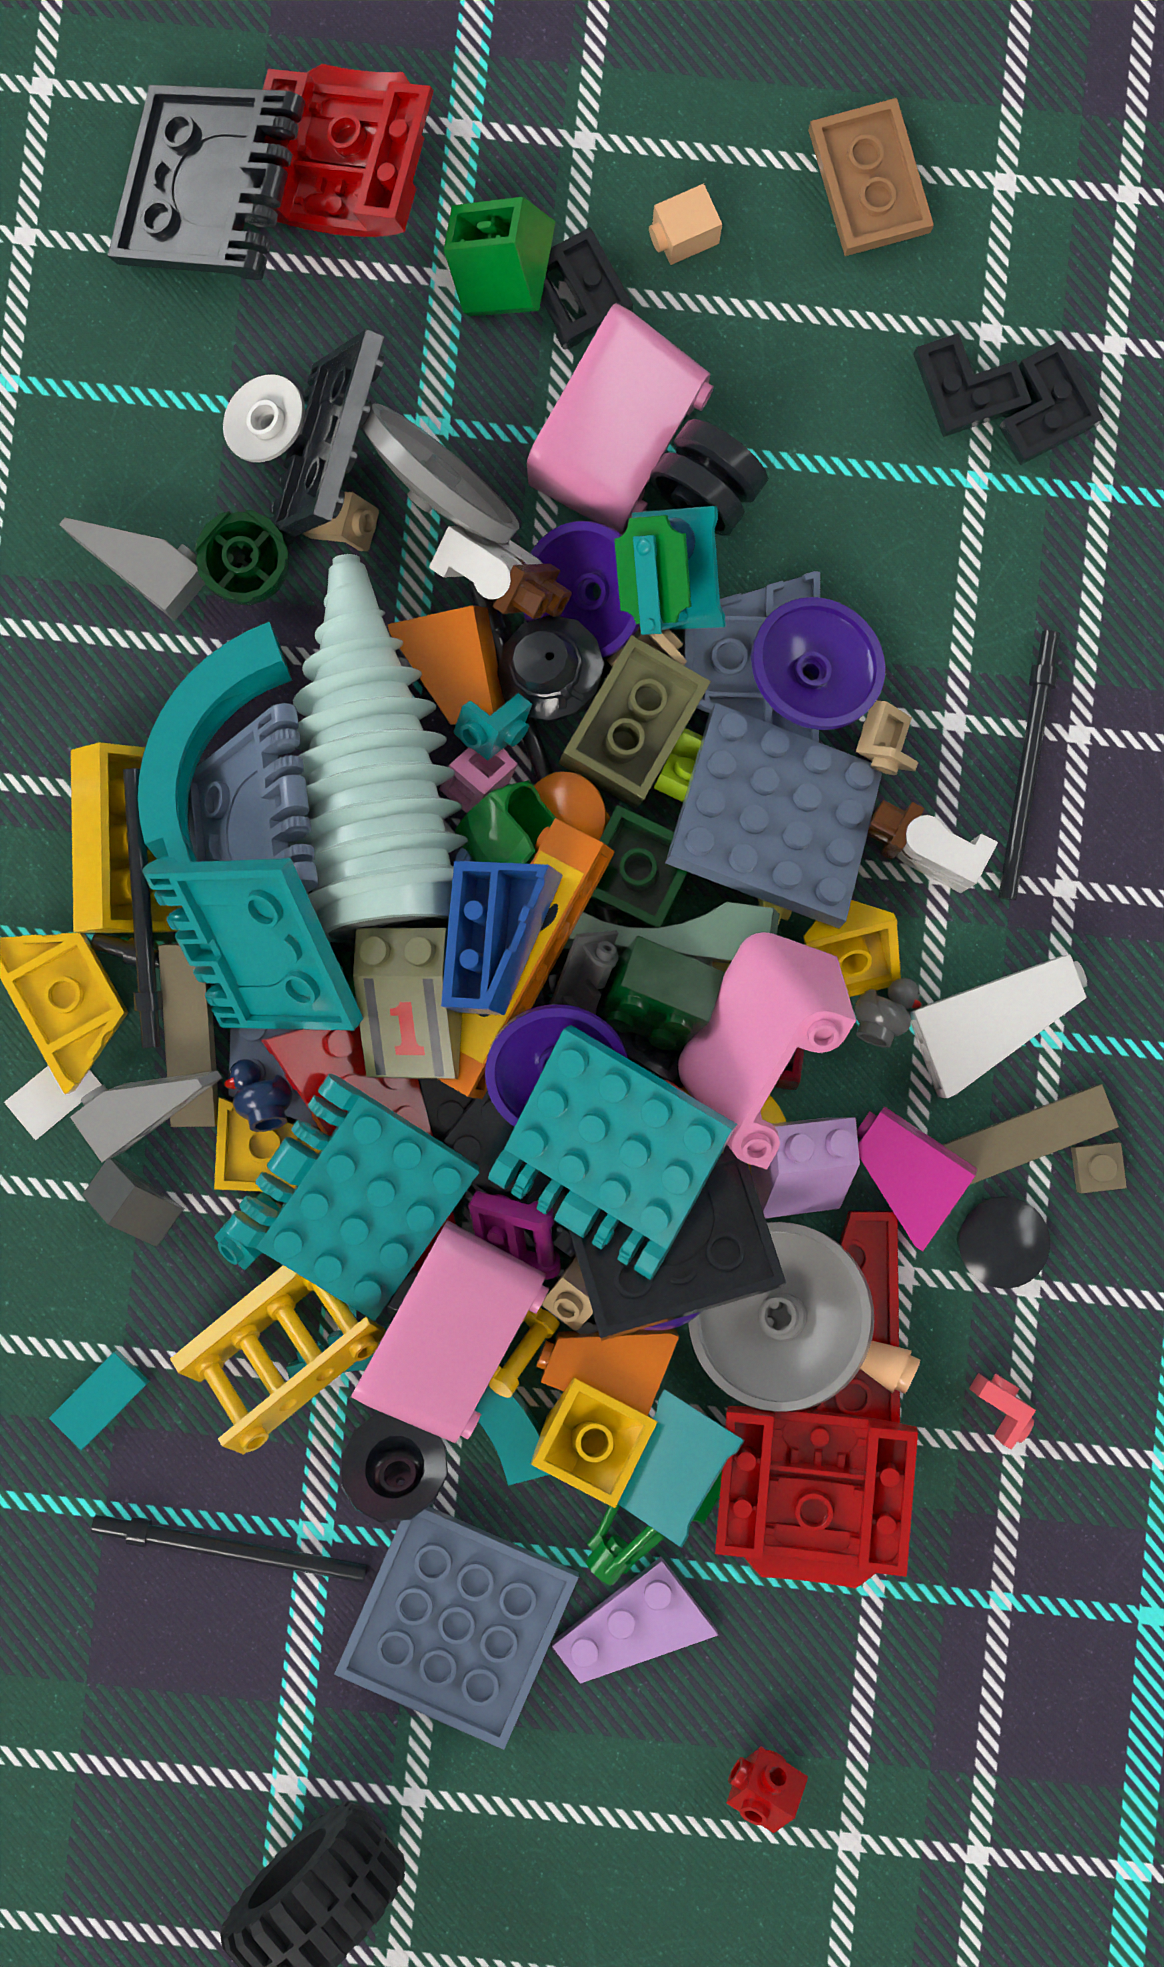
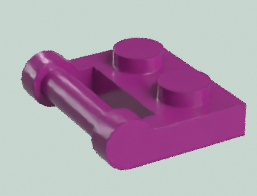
M476 1191L469 1203L474 1235L545 1273V1279L556 1277L561 1271V1260L559 1254L554 1250L551 1230L555 1221L553 1207L545 1215L537 1210L538 1201L528 1205L513 1201L504 1195H491ZM524 1228L533 1231L536 1253L527 1250Z

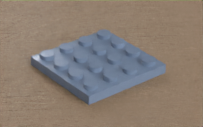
M715 703L709 714L665 863L840 928L847 919L882 772L872 769L870 767L871 762Z
M428 1506L411 1520L400 1521L334 1675L504 1750L579 1578V1572Z

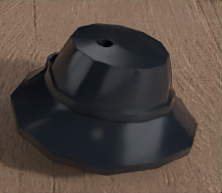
M548 615L522 624L503 646L497 673L504 700L508 702L519 693L532 703L528 714L529 718L551 722L578 713L597 695L604 663L597 639L578 620ZM548 654H552L554 656L553 660L550 661L547 660L545 657Z
M378 1412L354 1430L342 1455L341 1488L355 1510L380 1523L411 1520L434 1503L448 1477L447 1448L441 1437L383 1412ZM400 1480L405 1481L403 1485H397Z

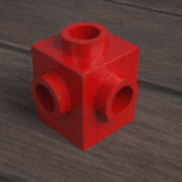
M759 1747L746 1759L740 1757L734 1764L728 1778V1783L732 1785L726 1804L738 1810L740 1815L749 1823L761 1825L775 1833L795 1819L808 1776L786 1763L784 1757L777 1752Z

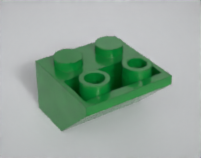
M515 197L451 206L443 250L462 311L467 316L539 311L556 221L526 198Z

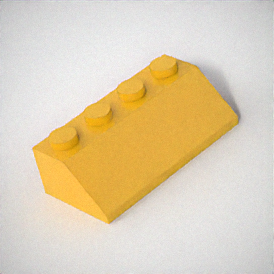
M99 742L71 750L74 932L134 933L123 769L141 768L145 747ZM147 847L149 864L150 862L157 860V858ZM150 888L153 932H177L175 929L172 930L166 919L170 913L182 906H160L154 896V892L157 890Z

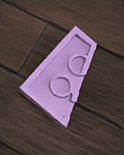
M660 1557L552 1641V1647L581 1684L718 1636V1632L664 1559Z

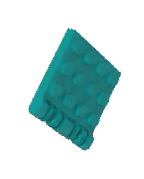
M160 858L150 862L143 868L142 872L150 888L157 890L154 892V896L160 906H182L170 913L166 920L170 928L177 931L175 938L188 964L195 966L193 974L199 983H219L207 990L205 998L210 1006L213 1005L212 1011L220 1027L355 1030L363 1020V1016L291 858L177 863L175 858Z
M569 1025L563 1029L504 1150L496 1159L488 1179L506 1189L515 1178L522 1162H526L527 1164L520 1172L511 1192L521 1199L532 1188L534 1179L539 1171L552 1178L539 1197L536 1207L537 1210L545 1215L556 1203L563 1187L565 1186L570 1189L554 1220L582 1238L587 1235L601 1209L608 1214L592 1241V1244L600 1249H603L610 1242L619 1221L633 1228L634 1230L620 1248L617 1258L625 1265L629 1264L646 1236L650 1241L641 1253L634 1270L651 1280L666 1257L737 1124L574 1026Z
M330 1073L318 1089L319 1093L327 1100L313 1096L308 1104V1108L319 1118L331 1125L337 1126L331 1136H328L308 1122L296 1121L291 1128L294 1135L314 1149L320 1150V1152L316 1153L291 1137H285L267 1163V1167L276 1176L289 1184L296 1185V1187L292 1188L280 1179L275 1178V1176L262 1172L255 1181L256 1185L264 1193L277 1201L284 1202V1204L277 1212L258 1199L245 1196L239 1204L241 1211H234L224 1226V1230L238 1242L247 1247L258 1249L375 1321L480 1170L477 1164L342 1078Z

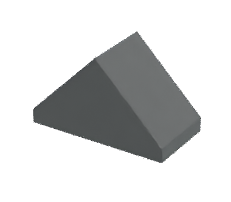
M114 1158L105 1161L82 1194L108 1225L156 1247L160 1245L185 1209Z

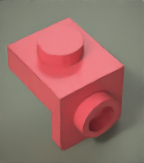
M978 1373L969 1389L978 1397L1007 1414L994 1437L1004 1446L1013 1449L1016 1442L1022 1443L1030 1434L1034 1425L1032 1416L1036 1410L1016 1397L1020 1388L996 1373L992 1380Z

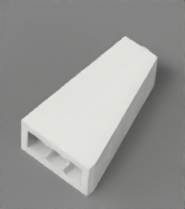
M1070 954L1060 956L909 1011L911 1026L937 1096L949 1098L956 1095L1087 998L1083 989L1087 986V979L1078 961L1073 962Z

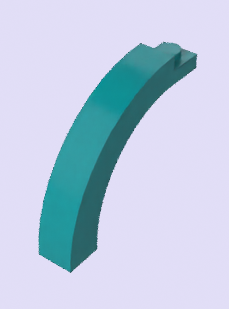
M270 622L250 629L226 642L198 664L174 690L151 730L139 774L138 807L144 843L157 859L175 858L177 863L197 862L189 833L188 798L196 766L204 749L218 729L239 708L267 690L292 681L281 645Z
M382 1326L385 1328L386 1331L389 1328V1326ZM341 1330L333 1331L327 1337L329 1346L343 1336ZM318 1345L321 1352L325 1351L323 1345ZM296 1352L298 1359L293 1360L286 1367L289 1379L307 1365L299 1352ZM374 1353L362 1361H356L343 1373L366 1370ZM487 1386L475 1411L481 1414L478 1422L489 1436L497 1451L507 1484L512 1485L550 1475L530 1464L541 1434V1428L524 1399L516 1390L511 1397L506 1398L495 1393Z

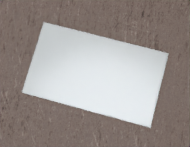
M47 1066L4 1103L31 1136L37 1140L78 1106L86 1094L102 1084L89 1070L74 1092L64 1094L51 1069Z

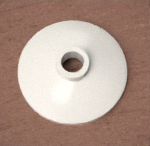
M263 375L250 380L234 394L225 411L223 433L227 445L237 456L249 462H265L278 457L294 443L300 433L305 416L303 397L291 381L279 375Z

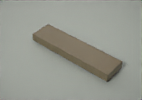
M178 943L158 945L167 1077L216 1071L212 1006H210L205 998V993L211 988V983H199L193 974L195 966L188 964ZM217 1083L171 1116V1127L216 1126L218 1123L219 1103Z
M1097 1084L942 1145L977 1168L976 1176L970 1183L973 1184L1108 1132L1119 1126L1103 1085Z

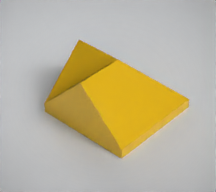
M851 900L846 922L840 928L816 920L804 935V944L806 946L837 956L849 997L863 994L869 989L880 990L887 988L896 979L901 978L897 919L894 913Z
M573 1378L547 1415L530 1464L616 1508L658 1421Z

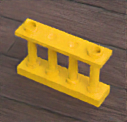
M283 1265L173 1355L170 1360L178 1373L198 1382H202L204 1379L207 1380L234 1425L220 1436L218 1440L223 1447L244 1455L246 1452H251L261 1447L267 1441L270 1432L356 1361H362L371 1356L377 1350L378 1343L383 1339L386 1330L367 1317L358 1323L346 1303ZM311 1291L316 1292L343 1333L342 1337L323 1352H321L294 1310L296 1303ZM276 1320L280 1322L307 1364L287 1382L284 1381L258 1340L260 1333ZM239 1350H243L270 1393V1396L251 1412H248L222 1369L224 1363Z

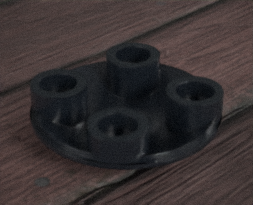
M1006 1196L988 1199L973 1208L966 1216L956 1238L962 1261L968 1271L982 1283L1001 1289L1019 1287L1034 1279L1045 1266L1050 1252L1049 1230L1040 1213L1030 1204L1020 1199Z

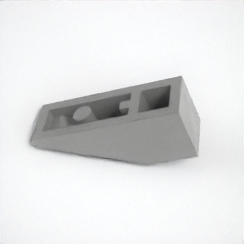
M64 518L59 524L75 541L174 621L205 585L196 567L197 555L183 544L178 549H175L164 539Z
M218 1071L124 1083L109 1090L105 1085H101L81 1099L84 1107L70 1118L102 1163L124 1153L221 1080L222 1077Z

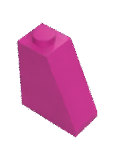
M884 1107L878 1116L869 1112L857 1129V1136L862 1139L858 1144L859 1158L914 1246L924 1251L976 1176L977 1168L887 1107Z

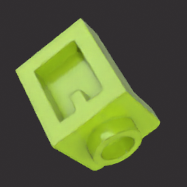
M684 728L661 770L654 789L684 802L703 736Z

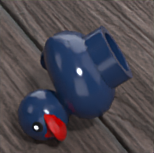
M241 1059L231 1066L229 1079L224 1082L225 1087L238 1089L233 1097V1106L236 1113L248 1120L250 1130L254 1132H266L282 1127L287 1122L285 1111L292 1102L293 1093L290 1084L280 1075H276L273 1080L260 1081L261 1071L259 1066L252 1060Z

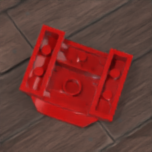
M323 63L307 73L268 69L262 90L291 91L300 95L305 100L301 122L296 123L299 126L297 139L290 141L287 139L277 140L266 135L264 143L284 146L293 154L290 166L283 168L287 171L288 177L281 206L279 208H271L278 214L277 222L302 229L344 236L380 237L405 232L417 189L412 182L424 142L422 133L434 92L432 87L410 84L403 72L361 71Z
M728 1406L725 1428L743 1439L744 1442L738 1452L728 1458L722 1469L715 1554L744 1557L760 1577L811 1581L855 1589L876 1573L907 1577L918 1440L916 1426L870 1417L817 1410L769 1411L751 1406Z

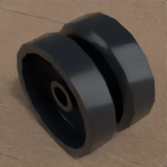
M698 419L688 420L674 440L673 446L676 453H665L651 471L650 480L659 494L675 509L717 506L718 520L715 526V534L729 536L745 513L742 503L754 502L769 479L767 472L756 456L727 432L708 422Z

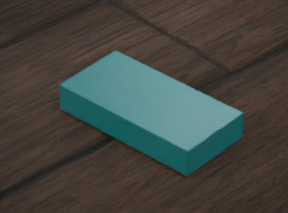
M116 1350L49 1419L80 1450H83L150 1381L119 1350Z

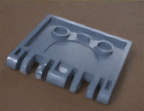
M282 703L271 706L196 767L188 798L190 836L197 862L291 858L308 893L318 886L316 864L312 863L315 860L314 847L302 843L288 847L289 842L301 840L306 837V834L311 832L310 819L304 817L309 813L306 780L303 776L299 775L304 772L303 759L292 755H285L278 759V755L291 753L296 747H299L298 745H301L300 734L297 732L299 727L297 709L294 705Z

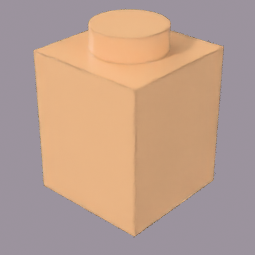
M704 184L654 205L653 223L649 226L650 237L658 253L665 252L670 265L718 245L722 230V222Z

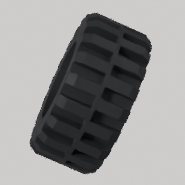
M343 1802L340 1806L332 1807L325 1815H320L310 1826L301 1830L256 1875V1879L251 1885L246 1887L239 1896V1901L232 1906L227 1914L228 1919L222 1924L220 1933L222 1948L238 1967H337L347 1957V1954L368 1935L367 1932L380 1920L385 1913L387 1905L397 1895V1888L403 1883L405 1877L404 1854L362 1805Z

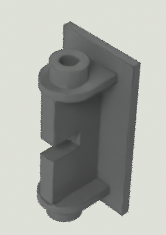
M617 930L576 934L549 1005L575 1006L596 1015V1007L601 998L598 989L605 988L612 968L618 961L616 947L614 946L619 934Z

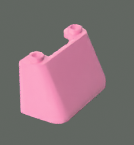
M615 303L605 316L532 446L527 459L529 486L592 521L609 526L623 535L628 527L629 518H632V513L646 511L648 503L643 501L642 498L645 487L650 480L651 471L664 455L686 414L690 415L694 408L702 411L709 400L714 388L713 385L709 384L710 373L632 311Z
M761 932L746 938L724 974L710 1022L685 1045L679 1057L678 1070L680 1081L690 1095L737 1124L727 1145L735 1156L745 1163L767 1169L778 1152L780 1146L778 1131L773 1124L762 1120L760 1110L797 1047L818 1053L831 1051L839 1047L856 1022L837 956L772 933Z
M447 1220L351 1397L373 1409L453 1443H456L460 1436L468 1440L481 1416L479 1412L475 1411V1408L528 1310L536 1314L549 1291V1288L542 1285L545 1273Z

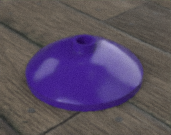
M570 522L560 525L544 535L534 546L530 554L538 558L543 564L550 563L561 570L556 582L570 590L572 595L559 617L578 620L597 639L603 659L621 650L628 642L630 636L635 635L640 624L635 623L631 614L620 610L614 539L622 535L613 528L597 522ZM595 584H598L601 588V595L598 599L593 595ZM545 612V613L541 616V618H542V617H545V616H548V615H550V614H548L547 612ZM524 613L526 622L536 620Z
M806 597L789 601L779 606L765 619L753 641L751 666L759 691L776 712L797 725L816 730L837 729L850 725L860 719L874 705L883 688L885 659L876 634L860 615L839 602L818 597ZM803 670L811 672L814 680L807 679L803 675Z
M554 1004L529 1009L505 1024L490 1046L485 1067L488 1094L501 1116L511 1125L516 1126L563 1029L569 1025L574 1026L628 1059L622 1041L608 1023L585 1009Z

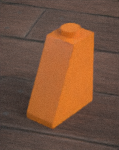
M472 605L388 624L390 635L392 638L403 641L404 644L400 647V650L412 668L422 672L420 680L451 725H456L462 706L468 701L475 703L490 716L505 704L497 673L498 661L488 608Z
M641 1329L601 1341L598 1331L592 1334H580L575 1331L558 1332L554 1343L545 1341L536 1367L543 1369L541 1383L565 1391L572 1379L576 1378L648 1416L679 1335L675 1329Z

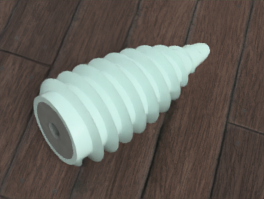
M339 555L333 558V565L329 568L328 590L324 599V606L326 607L324 623L315 631V639L320 644V649L306 659L302 667L304 675L313 682L302 688L293 699V705L297 711L306 717L298 722L297 732L300 734L301 745H298L299 747L296 748L304 752L297 757L303 759L304 772L299 775L303 776L306 780L309 813L304 817L310 819L311 832L306 834V837L301 840L289 842V845L302 843L314 847L315 860L312 863L316 864L318 886L307 895L329 942L355 943L356 929L362 928L448 929L454 866L450 865L448 853L461 847L468 840L464 836L445 832L443 819L458 812L462 805L453 800L439 798L436 786L452 778L455 772L449 767L432 764L428 754L444 745L447 740L442 734L423 731L419 720L432 713L436 709V705L429 700L413 698L408 686L421 678L422 672L412 667L401 666L395 651L404 643L400 639L390 637L382 618L385 611L379 610L365 565L360 562V557L357 555Z

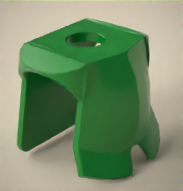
M527 780L490 792L467 812L456 827L455 834L467 838L468 842L461 847L468 852L473 862L531 864L537 853L535 851V844L540 833L546 827H551L556 817L541 801L536 788Z

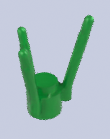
M619 1504L616 1505V1508L608 1506L596 1533L587 1542V1545L593 1551L587 1557L586 1564L597 1578L608 1585H614L623 1573L626 1574L640 1558L665 1539V1536L649 1525L629 1544L615 1534L610 1539L606 1538V1534L620 1507Z

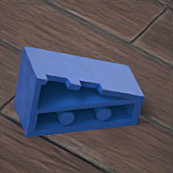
M454 861L441 1007L458 1013L505 1015L563 877L560 872L550 865Z

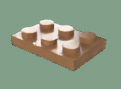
M897 98L810 121L808 131L845 256L931 233L934 226Z

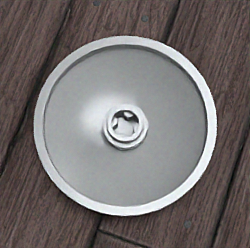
M372 404L368 418L362 428L381 458L410 489L407 494L408 497L418 507L428 513L433 508L445 518L472 533L497 543H508L520 526L514 514L501 498L466 464L420 427L386 406Z
M771 1222L767 1223L786 1280V1286L704 1310L696 1318L688 1322L693 1348L702 1367L718 1387L729 1396L746 1405L762 1410H802L832 1398L844 1389L858 1373L871 1346L874 1331V1306L869 1285L862 1270L853 1257L839 1243L827 1235L806 1226L794 1223Z

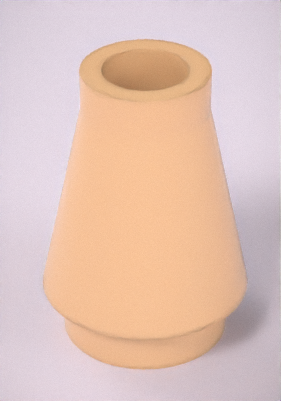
M871 1341L867 1357L860 1369L891 1393L897 1390L906 1394L918 1369L920 1359L910 1355L912 1350Z

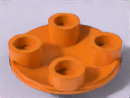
M556 772L547 775L534 785L541 801L558 820L600 840L610 820V816L606 812L601 794L591 781L576 772Z

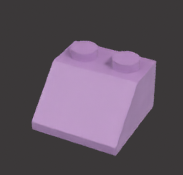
M818 1118L773 1123L779 1135L780 1146L778 1152L767 1169L751 1165L752 1179L765 1218L839 1209L860 1165L856 1118Z

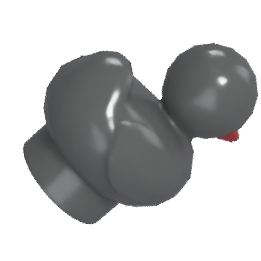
M909 978L896 979L888 988L889 999L879 997L874 989L865 991L859 997L854 1007L856 1019L860 1023L856 1032L857 1037L875 1046L891 1047L894 1037L902 1035L911 1026V1016L907 1009H917L922 1006L918 1000L920 992L917 984Z

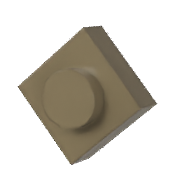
M1121 1142L1071 1147L1076 1191L1078 1193L1127 1188Z

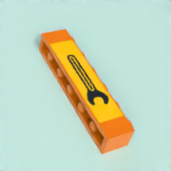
M556 818L551 827H546L540 833L535 844V851L537 853L531 864L550 865L560 872L563 877L505 1015L462 1013L458 1079H438L467 1097L483 1099L487 1092L485 1079L486 1060L494 1038L511 1019L532 1008L615 851L601 841Z

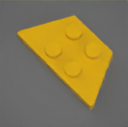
M84 933L0 937V979L63 1093L70 1094L77 1089L127 1016L128 1011Z

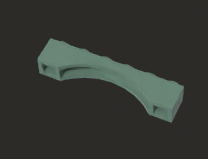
M726 902L708 914L682 924L660 928H628L603 922L582 912L563 950L570 951L576 934L617 930L619 934L614 946L616 947L618 957L621 956V951L626 950L637 936H641L712 967V962L730 964L740 945L753 934L766 932L777 935L780 914L770 907Z

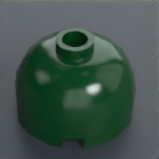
M245 510L246 512L230 513V511L220 513L204 526L196 540L195 551L197 552L196 562L199 576L213 594L229 603L251 606L267 601L280 590L288 575L289 553L282 533L269 518L256 511Z

